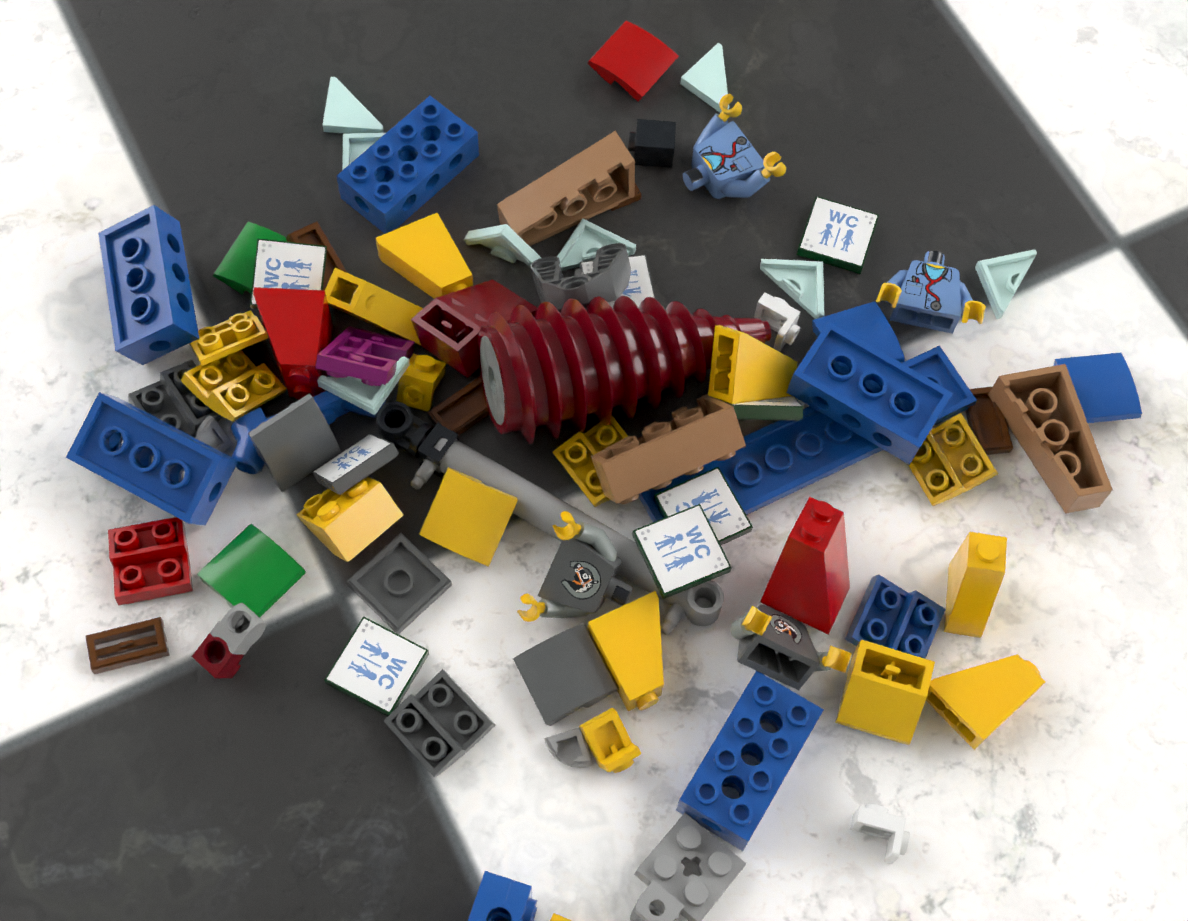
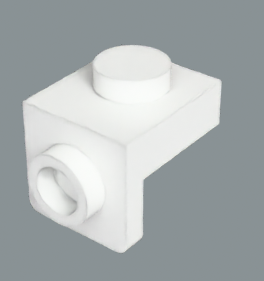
M764 292L757 303L754 318H760L762 321L766 320L770 328L778 332L773 349L780 352L785 343L791 345L801 328L797 325L800 311L789 306L785 300Z
M866 804L865 807L859 806L853 814L850 830L887 839L888 843L884 862L893 864L899 858V855L906 854L910 832L904 831L906 818L888 814L889 810L880 805Z

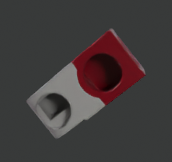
M239 603L230 609L221 621H218L191 657L215 679L233 678L241 667L239 662L249 648L261 637L266 628V623L244 603Z

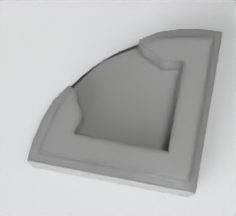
M210 415L201 423L196 434V439L221 452H225L234 444L214 417Z
M580 728L545 738V744L549 752L561 763L576 768L593 766L586 740Z

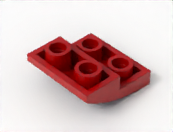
M625 21L587 64L610 85L616 81L639 102L679 56L651 33L631 22Z
M173 517L108 530L109 559L113 566L114 595L118 606L193 591L189 551L183 520Z

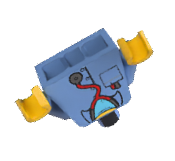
M725 94L720 99L719 106L722 111L720 114L715 113L703 129L693 147L692 169L683 173V181L690 191L705 185L713 198L717 199L726 196L734 198L751 197L770 181L769 177L771 175L781 177L786 172V166L783 162L773 167L781 159L777 152L768 153L763 160L734 121L728 123L729 117H737L742 112V105L739 102L732 109H727L734 98L731 94Z
M928 251L925 254L924 262L914 260L911 262L908 270H899L890 280L882 284L876 299L878 303L880 301L891 303L893 310L890 315V321L952 334L961 315L962 323H967L968 319H974L978 321V324H982L986 306L981 302L973 301L965 284L960 281L959 271L956 268L944 266L945 256L939 251Z

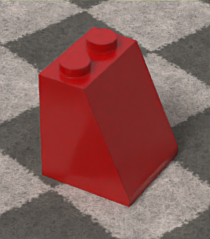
M254 287L253 295L260 318L269 337L268 341L289 397H295L300 400L308 394L314 397L325 392V389L318 386L317 380L322 375L327 377V371L316 368L317 355L331 343L333 330L325 290Z
M809 497L788 536L760 602L829 635L850 589L844 512L833 508L827 502Z

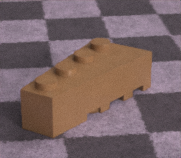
M614 131L498 203L499 222L501 225L507 224L529 246H532L579 224L582 218L585 220L618 206V203L634 197L635 160L617 132Z
M1066 364L998 376L988 396L992 402L995 401L1003 413L1007 425L1065 514L1100 507L1113 489Z
M705 394L696 399L697 407L688 410L687 407H681L672 412L673 420L660 423L654 422L644 427L642 437L637 439L636 436H628L591 456L604 495L616 504H627L638 499L639 494L644 491L661 489L672 483L671 479L680 475H692L703 470L704 465L714 460L722 461L733 457L736 454V450L746 446L734 407Z

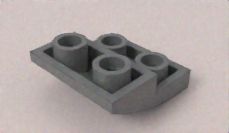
M193 360L160 372V381L128 394V402L194 438L206 417L209 415L213 416L217 422L224 418L206 406L182 383L181 379L184 373L196 367Z
M310 394L292 403L289 407L248 433L257 454L265 462L274 483L281 492H284L342 453L325 417Z
M584 623L563 631L513 658L545 724L549 726L582 707H591L619 690Z
M443 669L415 696L411 694L384 720L385 724L433 777H437L455 763L496 726Z

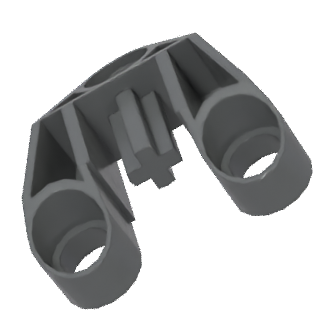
M622 243L609 244L598 249L593 261L592 273L583 274L582 269L575 270V276L564 278L560 260L554 256L540 258L530 265L536 291L541 302L547 301L552 303L559 312H561L564 303L571 298L578 300L583 307H587L590 301L598 296L604 298L607 302L616 301L627 288L631 275L625 244Z

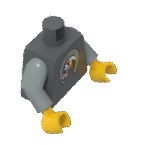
M563 511L560 514L562 520L568 523V525L565 527L552 525L557 537L562 542L537 595L542 599L537 602L528 593L520 597L524 604H532L531 608L527 611H517L524 621L532 622L539 616L545 618L587 616L590 613H596L606 598L621 606L628 602L634 587L615 578L622 560L617 556L616 548L603 529L582 521L575 523L572 514L568 511Z
M764 604L758 605L757 608L752 606L749 612L743 614L732 623L730 629L731 635L739 640L737 655L739 663L797 690L801 689L814 671H828L833 668L843 673L846 672L852 655L848 651L831 645L828 652H818L813 646L806 626L802 622Z

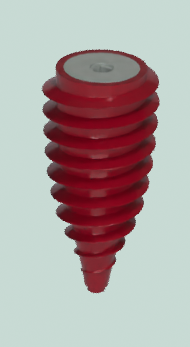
M598 296L590 301L587 309L578 300L571 298L564 303L561 313L552 303L544 301L537 308L535 318L525 306L517 305L511 313L509 323L500 313L493 312L488 318L487 325L480 328L478 335V359L485 400L497 431L500 434L520 430L528 444H532L534 441L536 427L545 425L552 437L557 439L560 434L561 423L567 419H570L577 431L582 433L586 426L588 414L595 413L604 426H608L611 420L612 408L618 405L628 418H633L638 399L644 397L651 408L657 409L661 400V391L667 387L670 388L677 398H680L684 392L685 380L694 376L699 383H703L706 370L711 368L715 326L721 325L744 332L765 344L766 341L771 339L770 325L766 320L762 321L760 318H732L730 315H723L721 317L711 316L703 308L697 309L692 315L678 301L669 303L665 310L661 303L653 297H646L638 308L636 303L627 296L617 298L613 307L604 298Z

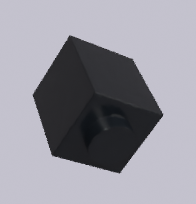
M637 119L636 132L629 133L628 151L634 152L635 165L672 168L676 122Z

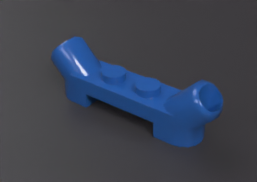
M329 391L313 397L328 425L333 423L337 417L348 412L371 418L377 417V413L373 415ZM261 408L238 418L230 429L237 442L232 454V458L238 460L236 468L244 473L253 475L263 471L265 462L257 454L248 433L261 423L272 418L266 419Z

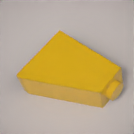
M438 213L376 237L380 260L433 299L473 286V275Z
M717 325L714 332L708 395L731 404L792 396L787 393V389L797 369V361L744 332Z
M969 532L948 567L944 632L978 638L982 637L1005 575L1007 537Z
M653 591L588 622V630L619 687L617 692L627 711L636 707L642 711L655 705L659 701L658 697L661 696L664 686L659 597L656 591Z
M1016 654L934 678L930 682L926 701L975 750L1034 695L1046 681L1041 677L1038 668L1033 663L1023 660Z

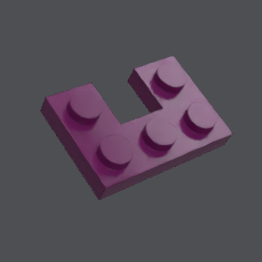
M349 326L317 355L316 368L325 370L328 375L336 378L350 376L361 379V382L366 385H386L395 375L397 361L401 357L410 359L413 355L415 342Z

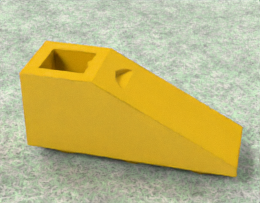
M337 268L334 269L325 289L330 307L421 345L411 319L423 309L422 307Z

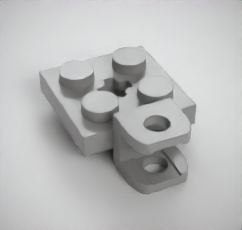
M684 813L636 870L634 875L648 887L641 894L632 910L630 921H676L680 914L688 921H702L743 870L746 863L688 814ZM685 860L696 862L699 865L697 869L701 873L700 876L691 874L689 877H686L682 873L685 866L681 862ZM650 911L655 912L658 916L653 915Z

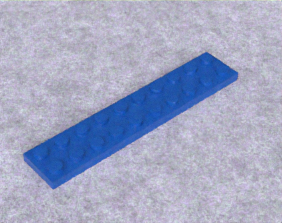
M940 346L902 363L953 392L934 425L966 411L977 402V399ZM809 406L803 409V419H800V421L778 420L743 437L746 446L736 450V454L733 457L722 461L714 460L705 464L703 470L692 475L683 474L671 479L672 483L664 488L644 491L639 494V499L653 522L663 519L653 501L654 495L719 467L745 514L748 515L883 449Z

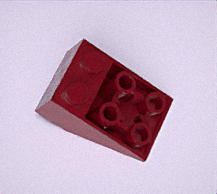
M492 279L436 297L416 314L411 321L421 346L468 378L479 368L478 335L480 328L487 325L490 314L498 312L509 323L511 313L517 305L525 306L534 318L537 307Z

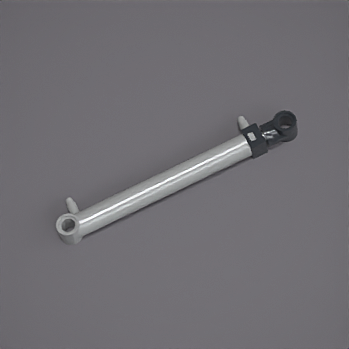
M398 401L389 402L379 409L377 424L380 438L392 442L396 448H401L413 456L419 457L420 468L411 481L413 488L420 489L433 473L441 477L449 467L481 480L485 485L517 497L518 501L513 514L561 542L562 540L557 537L552 525L558 527L567 526L568 523L562 520L560 514L563 511H568L572 514L575 523L582 521L605 531L617 550V556L622 560V564L617 572L618 575L649 593L656 591L659 599L671 605L660 626L662 634L669 635L672 629L677 626L684 613L687 619L697 626H708L718 619L724 601V593L716 582L710 580L662 599L636 542L460 442L459 435L443 425L437 423L434 427L414 416L406 404ZM394 422L403 423V425L399 428L388 427L391 423ZM706 598L711 601L713 606L701 608L696 604L695 600Z

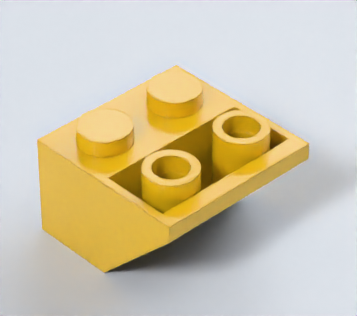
M368 476L341 495L336 494L330 489L325 490L322 494L314 495L305 502L304 509L296 514L302 523L335 556L346 562L353 559L403 516L381 482Z
M860 640L852 654L835 723L910 745L927 698L935 662Z

